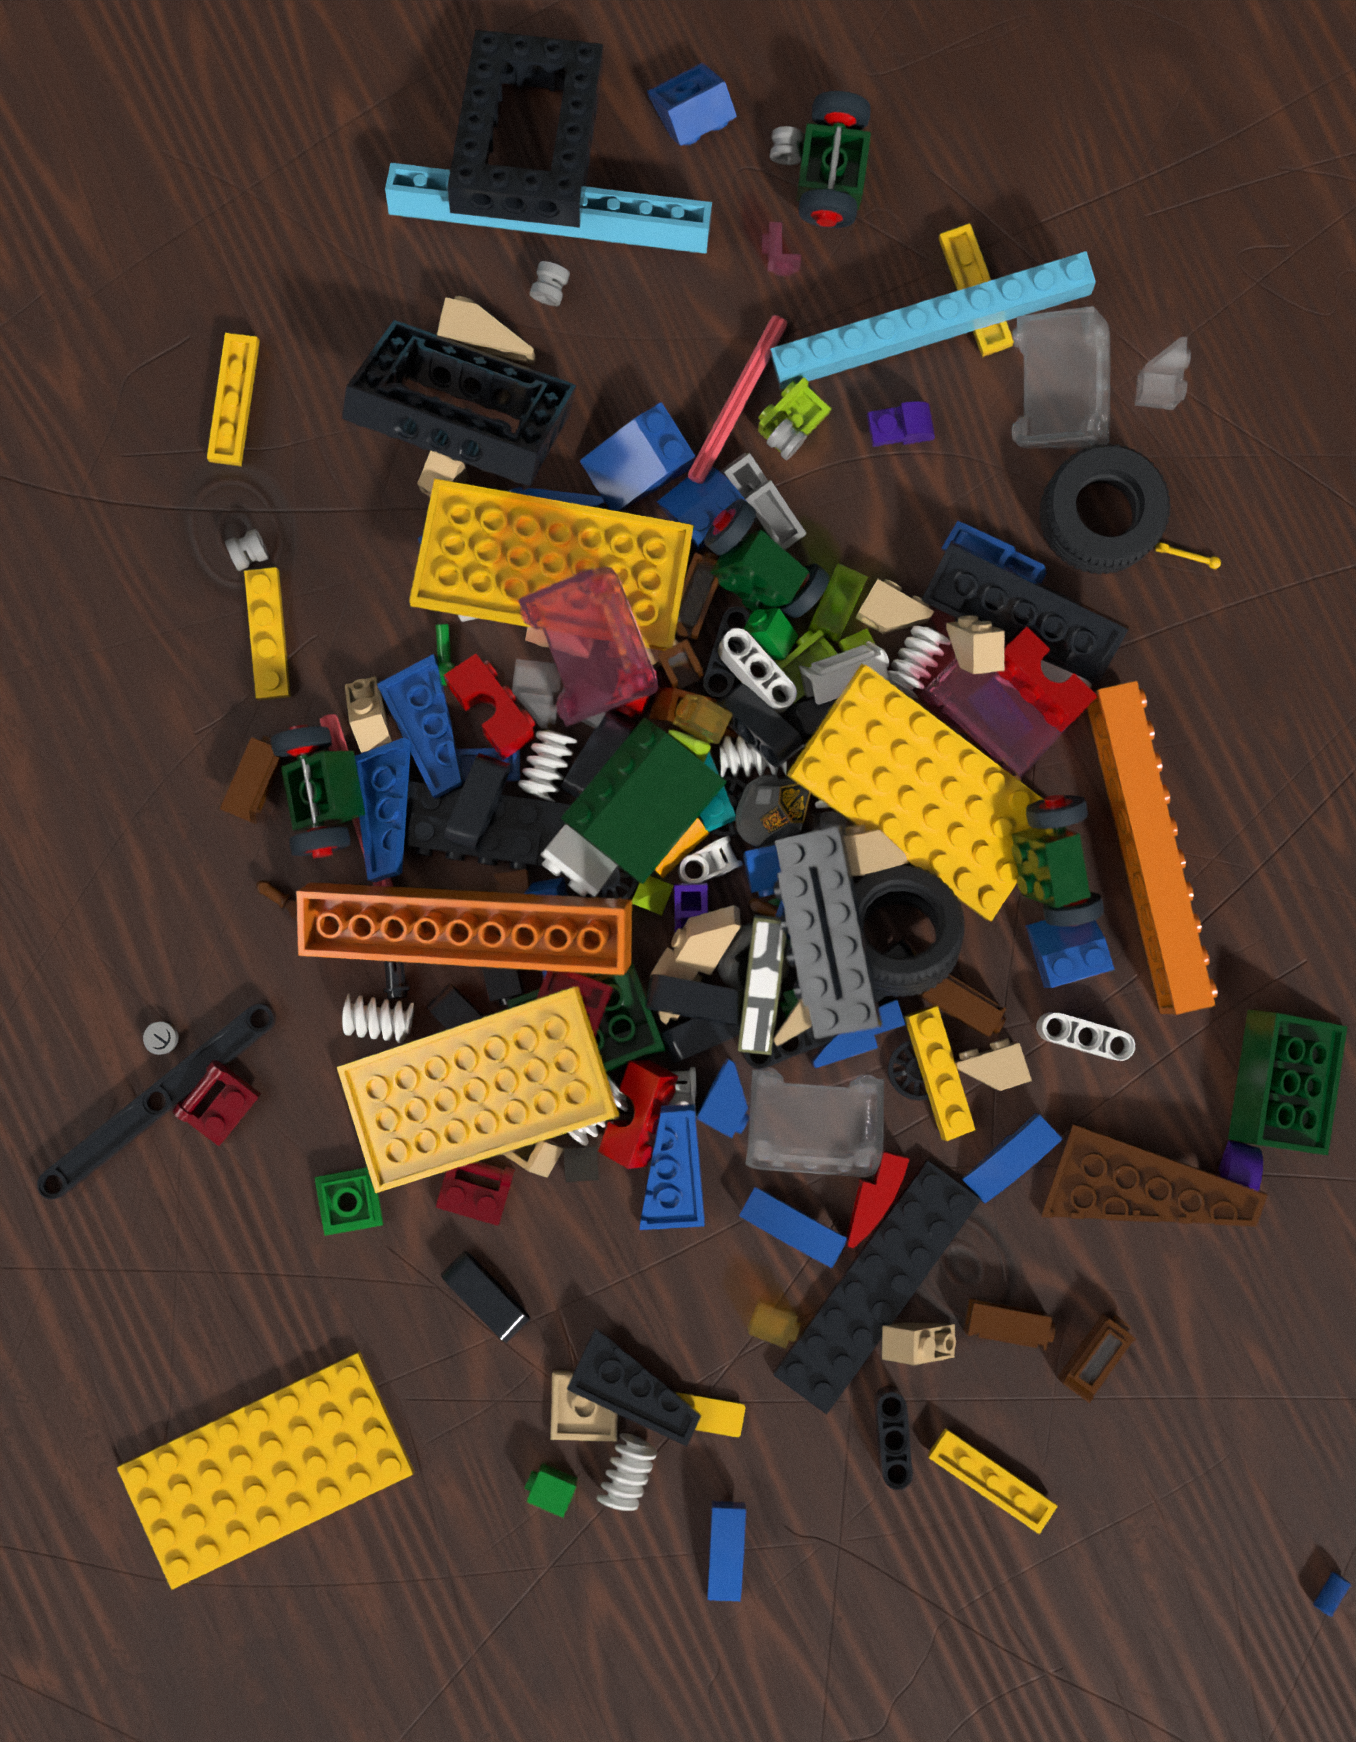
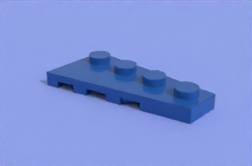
M432 654L383 680L377 686L402 736L411 740L410 752L432 797L437 799L463 785L464 780L444 688L438 669L437 657Z
M404 737L355 756L366 814L359 817L367 879L375 883L402 874L411 751V740Z
M695 1104L661 1106L639 1230L705 1227Z

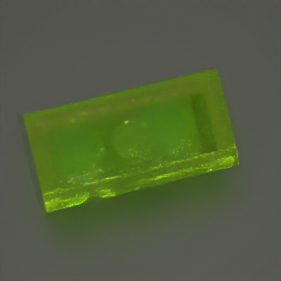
M837 564L812 619L809 630L816 633L821 629L825 633L824 637L838 642L868 577Z

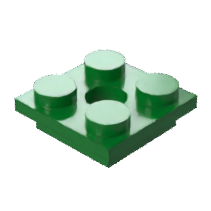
M367 1167L315 1177L324 1236L384 1225L379 1193H375ZM349 1192L356 1197L357 1205L354 1210H346L341 1206L340 1197L343 1193Z

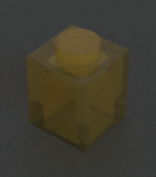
M687 694L676 708L677 716L673 724L702 741L719 744L733 714L701 695Z
M758 1298L747 1330L749 1335L786 1348L789 1340L795 1341L800 1323L796 1321L797 1314L795 1311Z

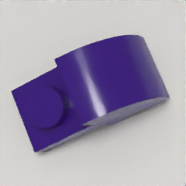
M926 402L901 403L900 407L871 411L867 414L872 447L899 442L906 445L935 439L930 406Z
M707 883L674 884L675 932L678 928L683 929L689 918L708 913Z
M1228 1140L1218 1168L1220 1176L1259 1190L1263 1174V1154L1261 1148Z

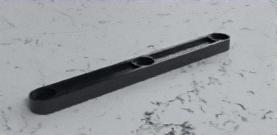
M254 1004L246 1009L43 1172L37 1181V1189L40 1195L51 1200L60 1198L70 1192L172 1110L178 1102H182L187 1098L206 1074V1067L212 1060H217L226 1066L269 1032L276 1023L274 1009L266 1004ZM258 1009L265 1010L269 1015L268 1024L263 1028L256 1027L252 1022V1014ZM157 1091L161 1092L166 1098V1104L161 1110H154L149 1104L151 1094ZM50 1175H57L62 1180V1188L58 1193H52L46 1187V1181Z

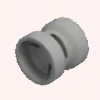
M542 261L539 263L537 269L538 279L537 282L532 284L530 296L541 303L558 306L563 297L562 286L567 284L570 273L558 264Z
M256 528L246 532L242 538L233 537L225 541L230 557L238 571L247 568L249 563L255 560L262 562L269 559L266 547Z

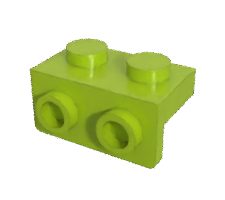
M805 377L798 383L792 381L782 392L781 396L783 399L776 406L770 404L760 414L759 419L761 421L759 422L758 432L765 439L768 440L773 431L786 418L793 422L794 429L803 431L808 436L830 413L831 408L808 387L809 381Z
M821 629L815 634L811 630L805 633L796 642L799 647L788 654L785 659L773 660L796 687L797 695L793 704L805 696L799 666L811 667L812 663L838 654L824 638L825 633Z

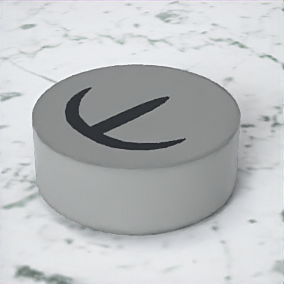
M168 1022L152 1023L146 1028L143 1035V1042L147 1050L157 1055L173 1051L179 1040L176 1028Z

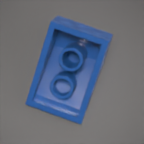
M661 402L631 420L581 459L580 463L609 510L621 512L689 471L696 456Z

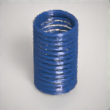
M1331 1572L1329 1578H1327L1328 1581L1324 1583L1325 1586L1321 1588L1322 1590L1313 1602L1316 1608L1330 1617H1333L1335 1611H1337L1336 1608L1340 1606L1339 1603H1341L1342 1598L1347 1593L1346 1591L1351 1586L1350 1582L1335 1572Z

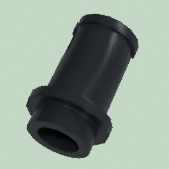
M383 961L386 978V989H383V993H387V999L406 998L410 987L406 986L404 962L395 961L396 972H394L393 961Z

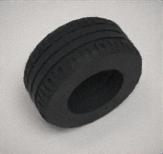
M1107 443V445H1092L1090 448L1086 447L1083 450L1077 451L1061 464L1045 487L1039 515H1041V530L1044 531L1043 535L1047 539L1046 542L1050 544L1051 550L1056 552L1057 557L1059 556L1063 562L1066 561L1069 566H1074L1075 569H1081L1083 572L1109 574L1131 567L1156 546L1169 522V510L1171 508L1169 502L1171 500L1170 496H1168L1169 489L1166 487L1167 483L1163 481V475L1159 473L1160 470L1157 467H1154L1155 464L1148 460L1149 458L1143 457L1142 453H1137L1135 449H1128L1127 446L1122 447L1120 444L1113 445ZM1091 483H1106L1119 489L1125 495L1132 510V522L1126 532L1117 537H1105L1090 531L1082 523L1076 509V497L1084 486Z

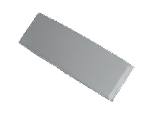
M743 453L719 471L731 481L745 500L756 510L754 522L760 530L765 532L784 550L806 535V532L772 481L767 480L750 453Z

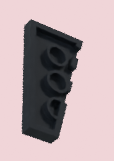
M597 1327L594 1328L566 1387L567 1390L687 1447L701 1418V1414Z

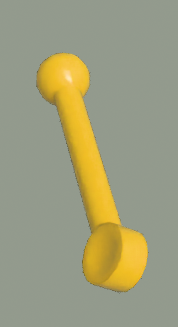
M1165 543L1156 544L1155 550L1157 552L1170 553L1206 563L1212 569H1217L1221 565V560L1217 556L1208 558L1169 547Z

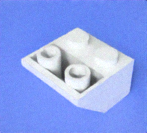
M567 824L561 828L540 854L545 859L542 865L556 877L560 873L568 877L571 881L567 885L581 897H585L586 894L594 897L617 867L614 862Z

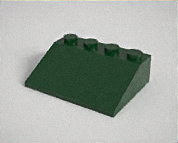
M644 717L561 819L617 866L643 884L727 782L669 734Z
M632 959L631 965L624 975L580 973V975L613 987L595 1036L606 1074L627 1067L629 1061L646 1060L666 1052L653 1014L650 1009L645 1008L646 996ZM540 989L506 1001L508 1008L511 1009L535 1001Z
M1248 1009L1228 1139L1259 1146L1328 1156L1348 1026Z

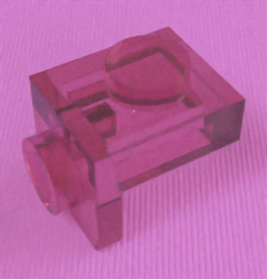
M769 222L768 234L762 233V254H768L767 271H774L775 274L781 276L799 272L801 255L782 254V222Z

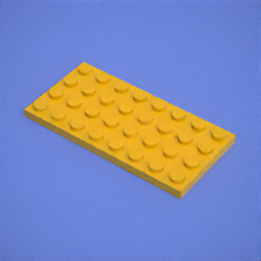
M434 479L409 603L412 607L664 651L672 647L674 643L694 525Z
M866 664L859 666L787 774V776L853 824L865 825L866 831L880 830L906 854L907 861L911 866L928 870L930 874L937 875L938 878L943 880V883H947L949 888H952L954 895L958 897L959 901L988 921L993 920L1017 884L1019 873L1017 862L1012 855V834L1032 828L1027 821L1026 808L1028 805L1043 799Z
M573 987L337 1067L375 1193L619 1116L578 987Z
M360 1351L117 1467L171 1590L413 1475L415 1472Z

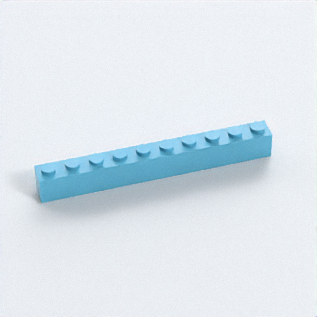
M390 163L385 187L390 215L698 253L707 252L712 202L586 187L580 228L450 213L447 190L450 170Z
M1087 251L771 348L772 362L780 389H785L792 381L798 383L803 377L808 381L815 380L1091 295L1096 281Z

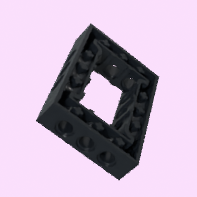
M475 29L447 186L450 213L580 228L603 76V44ZM502 83L517 85V88L531 86L548 88L552 92H555L556 89L563 90L551 171L489 164L490 153L494 151V127H498V103L503 98Z
M394 320L346 385L342 419L355 423L357 426L386 434L390 438L414 444L421 449L439 453L452 460L478 467L485 472H492L506 477L513 482L531 486L570 416L576 385ZM409 379L420 383L424 387L434 388L448 393L455 398H462L479 404L485 409H493L519 420L518 428L513 433L511 425L497 418L495 420L472 412L470 408H461L444 402L439 397H431L408 389L409 386H406L405 383Z

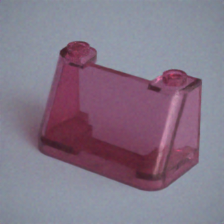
M611 567L582 571L518 599L523 621L534 629H543L566 690L559 694L556 704L557 712L564 720L566 726L657 692L658 682L621 581Z
M956 657L920 694L931 706L933 704H936L938 707L943 705L944 707L940 711L944 715L948 714L993 757L992 760L998 764L1003 761L1002 767L1018 781L1028 773L1067 729L1065 728L1060 732L1056 727L1048 724L1044 716L1032 704L1026 702L1021 697L1020 692L1008 680L1000 677L997 671L972 674L959 667Z

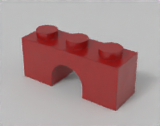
M1026 627L1004 649V671H997V673L1003 679L1008 680L1020 692L1021 697L1026 702L1032 704L1044 716L1048 724L1062 732L1098 696L1075 673L1065 682L1056 683L1046 678L1041 669V661L1050 649Z
M475 653L444 674L448 689L465 711L479 703H488L496 708L493 717L482 724V729L486 739L501 759L505 760L535 739L533 731L535 722L525 709L520 711L514 704L516 697L506 684L501 687L495 679L498 675L488 660L482 662Z
M650 1060L629 1061L619 1091L632 1100L635 1107L634 1118L632 1122L629 1120L608 1121L598 1152L627 1169L647 1167L648 1162L652 1159L661 1106H668L669 1102L673 1099L676 1092L675 1085L679 1076Z

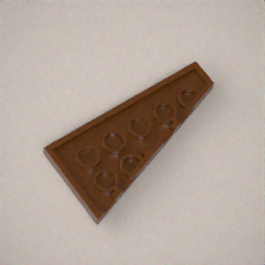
M1073 1123L1041 1217L1178 1222L1184 1224L1206 1223L1257 1227L1268 1194Z

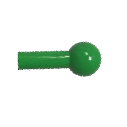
M436 624L438 669L443 686H447L444 674L456 667L451 662L449 624Z

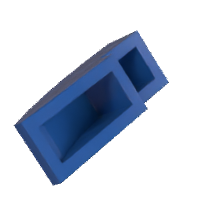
M957 521L942 546V550L945 552L950 541L956 542L1039 583H1042L1047 574L1044 564L1016 552L1014 546L960 521Z
M891 1000L879 1005L882 1021L881 1027L834 1035L832 1040L824 1044L812 1059L813 1067L825 1066L878 1048L874 1035L905 1025L898 1001Z
M1034 1113L1012 1135H1008L962 1180L985 1204L1029 1170L1054 1148L1062 1138L1040 1114Z
M754 1187L739 1215L758 1228L830 1268H833L848 1241V1238L757 1187Z
M712 1501L707 1600L741 1602L746 1521L745 1502Z

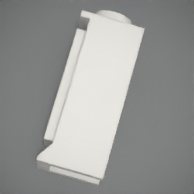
M867 641V646L861 645L812 663L811 667L799 666L805 696H814L818 705L839 698L861 664H866L884 679L888 680L887 667L889 666V659L885 650Z

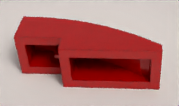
M880 1150L873 1182L864 1179L859 1180L846 1238H848L846 1242L847 1247L855 1248L883 1218L903 1181L909 1162L908 1157Z

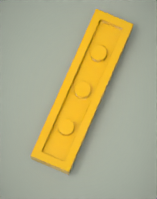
M971 224L939 235L941 247L958 291L991 281ZM1006 321L973 331L982 357L1012 347L1014 344Z
M225 333L207 460L209 462L242 466L260 342L255 336Z
M277 568L244 571L256 699L267 700L291 697L279 570Z
M932 1005L905 1015L904 1019L941 1140L949 1141L974 1131L975 1126L938 1006Z
M946 1427L927 1455L929 1459L1038 1534H1040L1058 1507L1055 1502Z

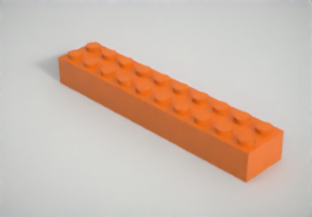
M1137 681L1099 689L1094 692L1098 697L1087 707L1160 1014L1177 1015L1215 1006L1214 998L1217 997V989L1214 980L1208 977L1206 965H1209V956L1205 946H1201L1198 933H1201V923L1196 913L1193 914L1190 901L1194 898L1190 882H1185L1183 868L1186 867V861L1183 851L1177 848L1175 836L1178 835V828L1174 817H1170L1167 804L1170 803V795L1165 784L1162 785L1159 774L1162 771V761L1158 752L1154 753L1151 741L1154 740L1155 734L1153 725L1150 720H1146L1144 708L1147 706L1145 692L1142 688L1139 689Z
M314 882L308 883L297 891L298 956L624 975L631 965V899Z

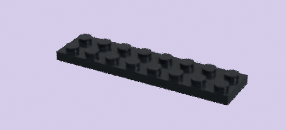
M926 1160L776 1367L773 1375L827 1415L882 1339L883 1326L891 1325L981 1199Z

